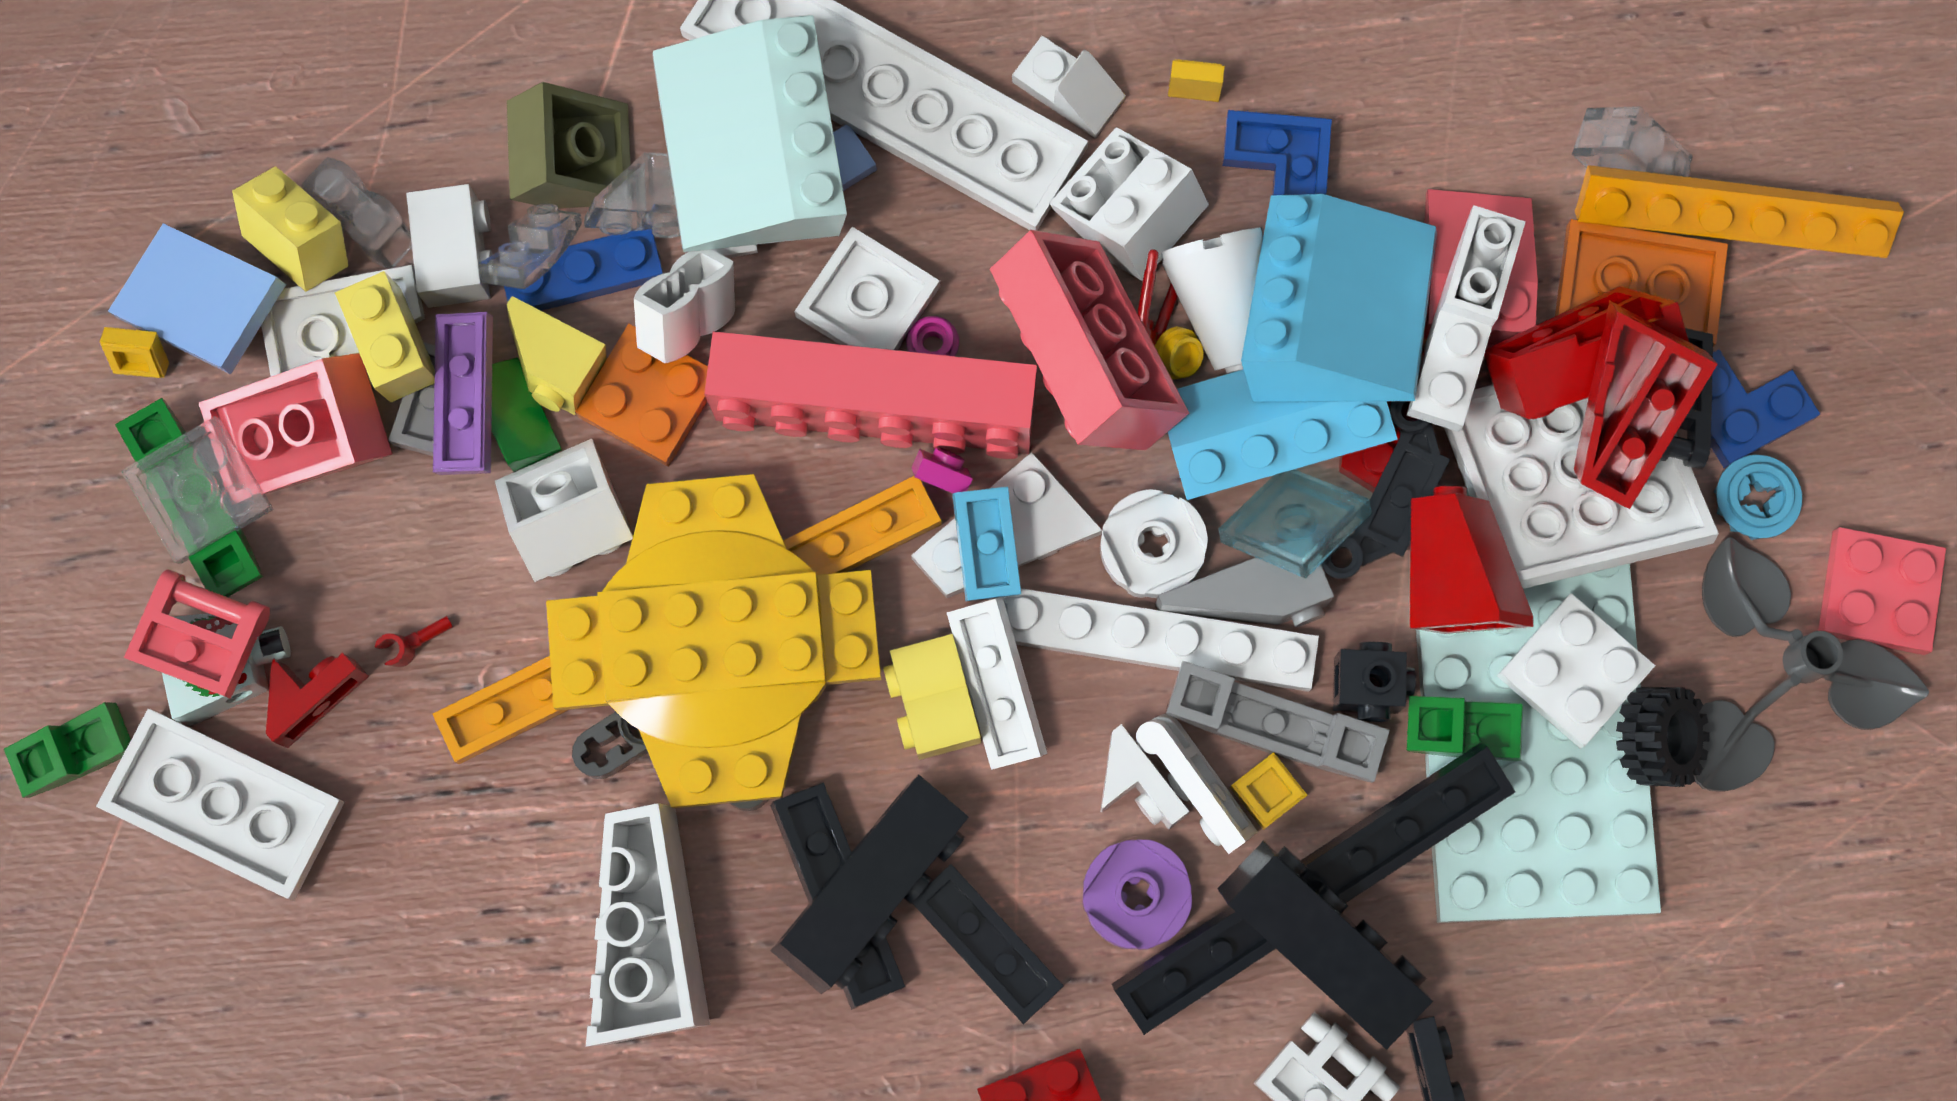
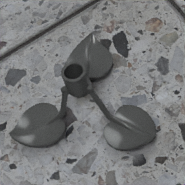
M1732 537L1722 541L1712 554L1706 566L1702 582L1703 605L1711 622L1719 630L1731 637L1743 636L1755 627L1761 636L1788 641L1790 645L1785 649L1782 659L1788 677L1752 706L1745 715L1731 702L1718 700L1703 704L1699 714H1707L1708 723L1703 725V732H1710V742H1703V749L1708 751L1707 760H1699L1704 769L1700 775H1694L1695 782L1702 789L1714 792L1735 790L1753 782L1765 772L1774 754V739L1767 729L1753 723V721L1760 713L1799 683L1808 684L1821 678L1831 681L1832 684L1828 690V701L1832 710L1846 724L1861 730L1878 729L1892 723L1910 707L1928 696V688L1914 671L1894 654L1875 643L1859 639L1840 643L1834 635L1826 631H1814L1803 636L1799 629L1786 631L1768 627L1767 624H1773L1781 620L1789 609L1791 591L1782 571L1769 559L1744 547Z

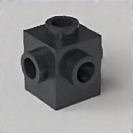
M1362 642L1359 644V650L1340 649L1334 657L1333 711L1358 712V720L1387 722L1391 721V714H1398L1406 707V700H1409V696L1415 695V668L1407 667V652L1392 651V644ZM1369 677L1377 679L1380 687L1373 685Z

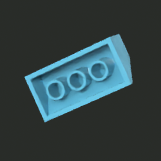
M1243 369L1178 388L1177 390L1189 414L1168 431L1187 500L1398 440L1387 401L1253 402Z

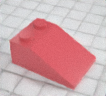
M1428 189L1426 192L1424 223L1436 226L1437 240L1424 338H1428L1452 261L1473 205L1526 221L1498 319L1492 326L1486 348L1536 326L1538 277L1532 198Z
M360 353L322 358L199 403L230 504L318 479L392 455Z

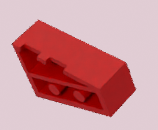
M1619 286L1487 348L1484 356L1500 408L1526 419H1537L1551 414L1556 408L1589 398L1609 300L1689 342L1678 302Z

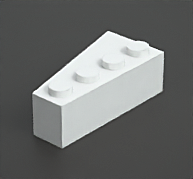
M657 803L607 813L604 819L599 887L602 888L600 916L596 918L595 940H598L595 974L591 976L590 998H593L591 1026H587L586 1047L607 1045L710 1025L676 809Z

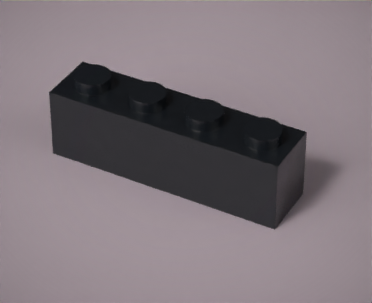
M918 774L906 785L770 951L820 994L832 988L834 984L842 990L862 967L863 963L856 957L870 941L875 946H878L898 922L891 913L903 898L908 903H913L929 884L932 878L925 873L928 867L937 857L945 862L965 839V836L958 830L969 817Z
M1263 840L1217 888L1236 913L1387 1050L1433 1002L1420 986L1427 978L1403 955L1396 962L1392 960L1382 950L1388 942L1366 920L1362 919L1357 926L1343 914L1348 908L1347 903L1327 884L1323 883L1318 889L1313 887L1303 877L1308 872V867L1287 847L1284 846L1277 853Z

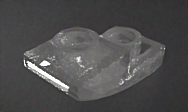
M539 204L528 208L526 215L507 225L510 242L501 245L498 248L499 252L479 263L481 282L519 289H526L535 283L559 260L574 239L582 224L581 213L561 211L555 204Z

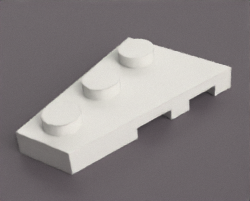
M407 265L327 280L307 292L299 286L283 289L261 325L271 377L322 358L359 353L335 292L385 271L401 288L415 323L424 320L422 300L416 288L414 266Z
M1032 452L989 488L1008 487L1018 567L1036 559H1044L1056 554L1060 549L1082 540L1085 542L1102 534V529ZM954 518L911 555L916 565L946 598L964 592L956 520Z

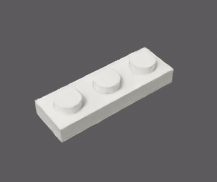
M1003 597L947 612L991 770L1047 754Z

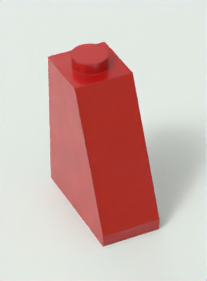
M1439 486L1434 488L1433 496L1411 498L1410 628L1451 634L1533 627L1531 608L1489 500L1467 496V488L1460 486Z

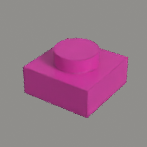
M935 447L933 454L919 449L911 467L915 478L951 493L967 491L973 479L969 470L963 467L964 458L940 447Z

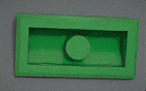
M518 357L492 364L491 431L508 466L513 472L562 451L542 406L533 399L532 393L528 390Z

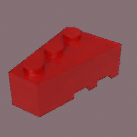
M1610 300L1573 469L1580 484L1630 509L1718 364L1707 351Z

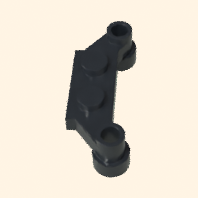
M1411 401L1391 402L1390 414L1393 423L1399 429L1400 438L1354 534L1331 537L1321 547L1319 554L1320 564L1323 570L1333 578H1351L1362 567L1392 553L1404 557L1411 542V498L1433 496L1434 488L1438 486L1450 459L1440 455L1432 423L1420 419L1408 421L1402 416L1403 409L1410 405ZM1339 549H1347L1352 553V562L1345 568H1338L1332 562L1333 554Z

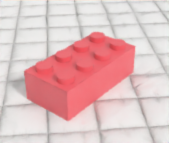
M1030 230L990 268L999 287L1000 298L1010 309L1021 331V340L1032 352L1043 374V383L1046 389L1054 396L1065 418V427L1078 445L1147 450L1189 414L1185 403L1099 241Z

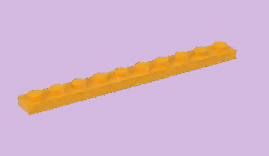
M912 476L783 540L787 550L803 560L817 575L843 573L941 526L942 523L921 480ZM550 656L432 715L454 762L461 764L568 710L557 711L553 708Z

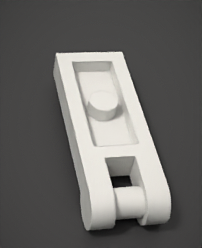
M1162 714L1138 728L1136 733L1138 746L1146 753L1159 756L1170 772L1168 780L1173 790L1184 801L1190 800L1202 816L1200 825L1212 843L1216 846L1222 845L1229 854L1258 832L1176 718L1168 714Z

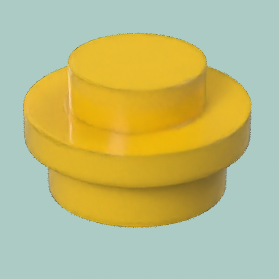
M1180 326L1172 327L1166 330L1155 344V348L1171 379L1186 378L1193 375L1202 363L1203 346L1194 332Z

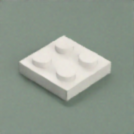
M851 227L794 312L796 318L840 345L898 351L913 324L919 320L939 290L940 280L854 227Z
M1571 593L1501 670L1497 677L1581 749L1588 744L1627 699V696L1636 689L1656 665Z

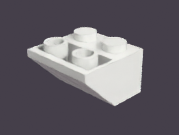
M1117 127L1049 203L1052 209L1082 238L1099 241L1112 264L1143 281L1149 251L1152 249L1158 251V264L1162 260L1161 252L1171 249L1209 205L1191 168Z

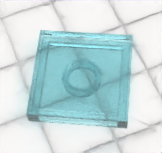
M1294 469L1274 475L1219 527L1218 531L1221 543L1306 579L1372 513L1370 499Z

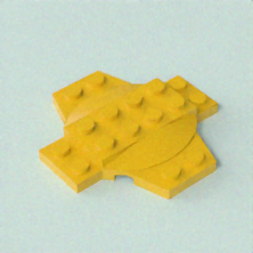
M754 474L646 484L627 562L607 583L604 590L597 592L598 596L546 601L553 708L558 711L611 706L622 718L636 727L640 732L672 808L783 798L797 740L801 714L813 702L818 700L827 685L881 680L871 570L817 575L803 560L786 549Z

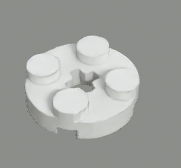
M1142 490L1128 495L1113 507L1103 525L1100 555L1109 576L1117 585L1126 589L1130 595L1138 598H1157L1159 594L1193 582L1204 563L1208 542L1207 531L1203 519L1191 503L1181 497L1178 499L1173 495L1163 494V491ZM1152 531L1155 537L1165 535L1168 543L1162 547V556L1154 557L1151 553L1144 554L1140 550L1139 546L1145 541L1143 535L1145 532Z

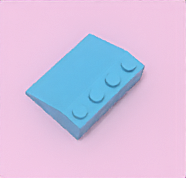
M1325 194L1271 195L1241 358L1252 401H1415L1437 240L1436 226Z

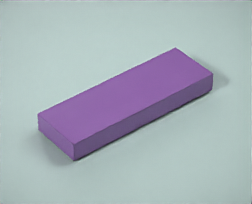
M487 312L436 314L433 472L439 475L491 473L493 316Z

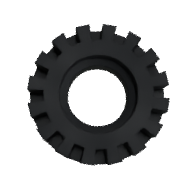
M1685 687L1637 688V692H1631L1627 696L1630 705H1622L1619 712L1625 717L1624 722H1617L1616 731L1622 732V740L1616 741L1617 751H1624L1625 753L1620 759L1622 768H1629L1626 775L1631 780H1636V784L1669 787L1691 785L1695 782L1694 775H1700L1704 769L1699 760H1707L1708 751L1703 749V742H1710V732H1703V725L1708 723L1707 714H1699L1703 707L1701 700L1694 699L1695 693L1690 689H1685Z

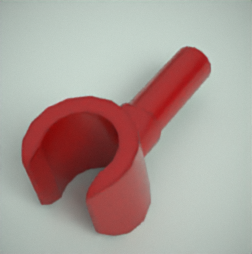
M445 616L407 636L390 633L384 634L377 639L375 648L385 649L397 642L399 645L398 655L384 664L393 667H404L412 662L416 648L453 628L449 618Z

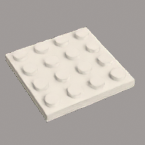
M1494 385L1474 389L1464 426L1459 432L1444 427L1469 495L1489 500L1523 589L1713 544L1719 533L1691 467L1684 466L1681 459L1668 457L1666 461L1659 460L1630 509L1580 484L1573 468L1588 398L1556 408L1547 416L1537 419H1526L1501 409Z

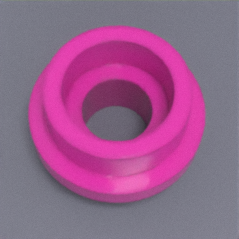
M929 316L913 324L907 335L908 352L956 356L959 349V336L955 327L948 320L937 316ZM932 336L940 338L943 342L942 347L934 352L926 350L923 346L924 341Z

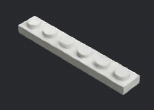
M1021 589L1020 595L1003 597L1016 645L1179 671L1182 661H1186L1233 677L1238 681L1307 692L1312 689L1319 636L1028 589Z

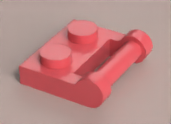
M167 569L161 574L124 658L231 699L257 637L262 634L268 623L270 608L255 601H251L247 605L188 583L183 574ZM179 602L238 625L232 639L169 616L172 606Z

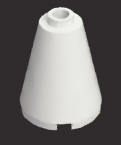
M1261 227L1226 233L1218 238L1206 241L1202 239L1161 252L1162 265L1215 371L1225 369L1226 374L1243 369L1241 358L1263 241Z

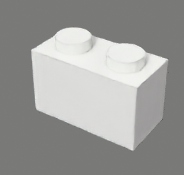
M469 184L406 193L416 288L418 295L428 308L490 299L489 281H496V267L491 249L485 250L483 232L491 230L490 215L486 201H479Z

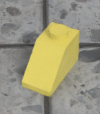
M512 296L507 303L509 325L529 392L532 393V397L536 402L551 411L558 412L562 408L576 415V409L606 361V345Z

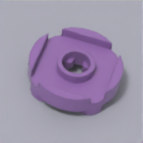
M1137 839L1117 843L1104 849L1091 863L1083 882V908L1093 929L1109 943L1123 949L1148 950L1170 940L1185 924L1192 907L1189 875L1181 859L1169 848L1158 842ZM1140 880L1146 881L1150 885L1146 893L1152 899L1150 906L1146 908L1138 904L1134 909H1130L1125 905L1128 896L1122 891L1123 885L1126 882L1136 885Z

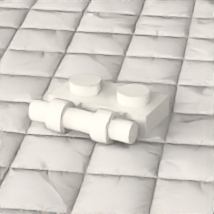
M1316 1012L1301 1027L1306 1034L1317 1042L1313 1049L1306 1054L1295 1043L1289 1041L1254 1082L1273 1101H1361L1369 1090L1382 1101H1390L1400 1089V1086L1384 1073L1387 1069L1385 1065L1374 1056L1368 1059L1346 1039L1348 1033L1336 1022L1331 1026ZM1331 1056L1355 1076L1346 1088L1322 1068Z

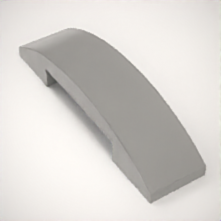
M1182 661L1166 714L1243 745L1270 754L1274 752L1279 757L1371 783L1375 781L1390 730L1340 713L1332 715L1234 682L1235 678Z

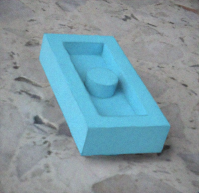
M1008 487L953 493L965 601L1020 595L1021 587Z

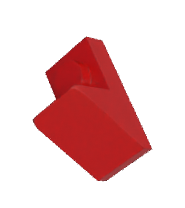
M342 652L337 658L330 656L317 664L309 674L311 680L304 685L287 665L274 658L271 664L266 735L272 742L288 749L364 682L369 675L354 659Z

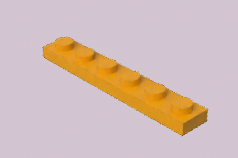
M1591 165L1587 166L1575 209L1578 222L1880 258H1888L1904 213L1899 202Z

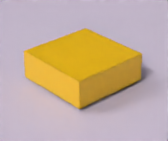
M1173 60L1168 97L1219 102L1225 66L1217 63Z
M104 327L100 344L114 374L165 378L169 361L157 332Z
M1274 752L1230 786V789L1263 830L1307 796L1306 792Z

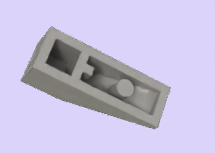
M1308 537L1159 594L1155 605L1159 611L1209 619L1280 625L1292 620L1295 627H1300L1325 616L1323 608L1329 605L1334 595L1312 542Z

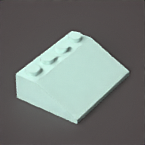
M813 15L759 20L653 51V63L683 252L840 235L847 211Z

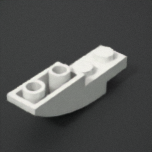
M1473 205L1429 331L1420 361L1415 401L1410 402L1407 416L1457 432L1464 426L1491 329L1498 319L1526 221Z

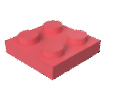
M1842 527L1835 529L1832 532L1818 631H1826L1839 639L1865 640L1881 647L1926 655L1931 653L1946 548Z

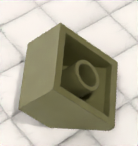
M541 82L507 100L510 200L550 209L622 205L632 202L627 103L546 82Z

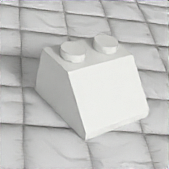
M592 439L495 480L508 532L534 582L548 576L553 577L564 574L573 565L596 555L609 554L617 550L623 543L633 539L624 510Z

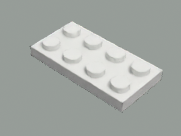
M148 708L96 807L282 897L294 901L345 802Z

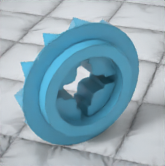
M1749 455L1731 463L1722 472L1714 490L1718 504L1717 514L1723 516L1730 526V531L1749 536L1751 540L1774 538L1782 534L1795 523L1802 507V490L1795 474L1781 461L1765 455ZM1749 484L1753 485L1757 492L1767 491L1768 493L1773 490L1776 491L1763 504L1765 512H1761L1757 505H1740L1744 497L1751 493Z

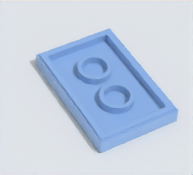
M163 223L108 312L142 331L157 332L160 340L231 374L286 284L268 272Z

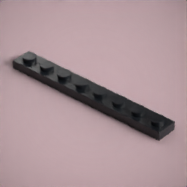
M1481 742L1303 858L1301 861L1309 869L1303 877L1316 889L1323 883L1327 884L1347 903L1516 791L1489 748ZM1228 907L1111 985L1143 1035H1145L1276 948L1231 907Z

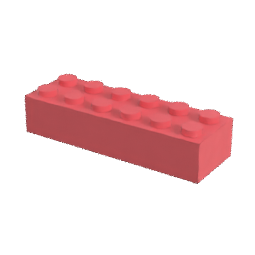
M713 331L704 395L716 421H723L722 426L730 430L753 431L755 425L775 427L776 433L791 437H804L807 435L808 430L827 432L828 438L840 442H858L860 436L881 438V444L895 448L912 447L913 441L934 444L933 449L940 447L955 454L964 453L965 447L986 449V454L994 458L1015 459L1018 457V453L1029 454L1036 396L1037 365Z

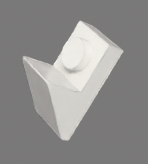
M1044 36L1040 37L1012 74V83L1095 139L1126 97L1087 50L1084 49L1078 58H1075Z
M1121 724L1112 731L1100 812L1106 810L1136 787L1141 795L1135 799V802L1153 825L1162 821L1169 830L1185 818L1189 810Z

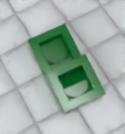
M1409 696L1407 752L1459 757L1482 742L1489 748L1496 760L1521 761L1522 704L1467 702L1465 698Z
M104 702L61 726L47 725L4 748V752L22 798H30L74 781L121 759L131 738L117 703Z

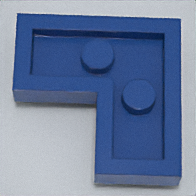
M1228 110L1222 166L1274 171L1272 195H1326L1332 119Z
M1720 349L1713 352V359L1718 365L1712 373L1711 448L1724 469L1734 461L1760 450L1821 415L1793 369L1747 394Z

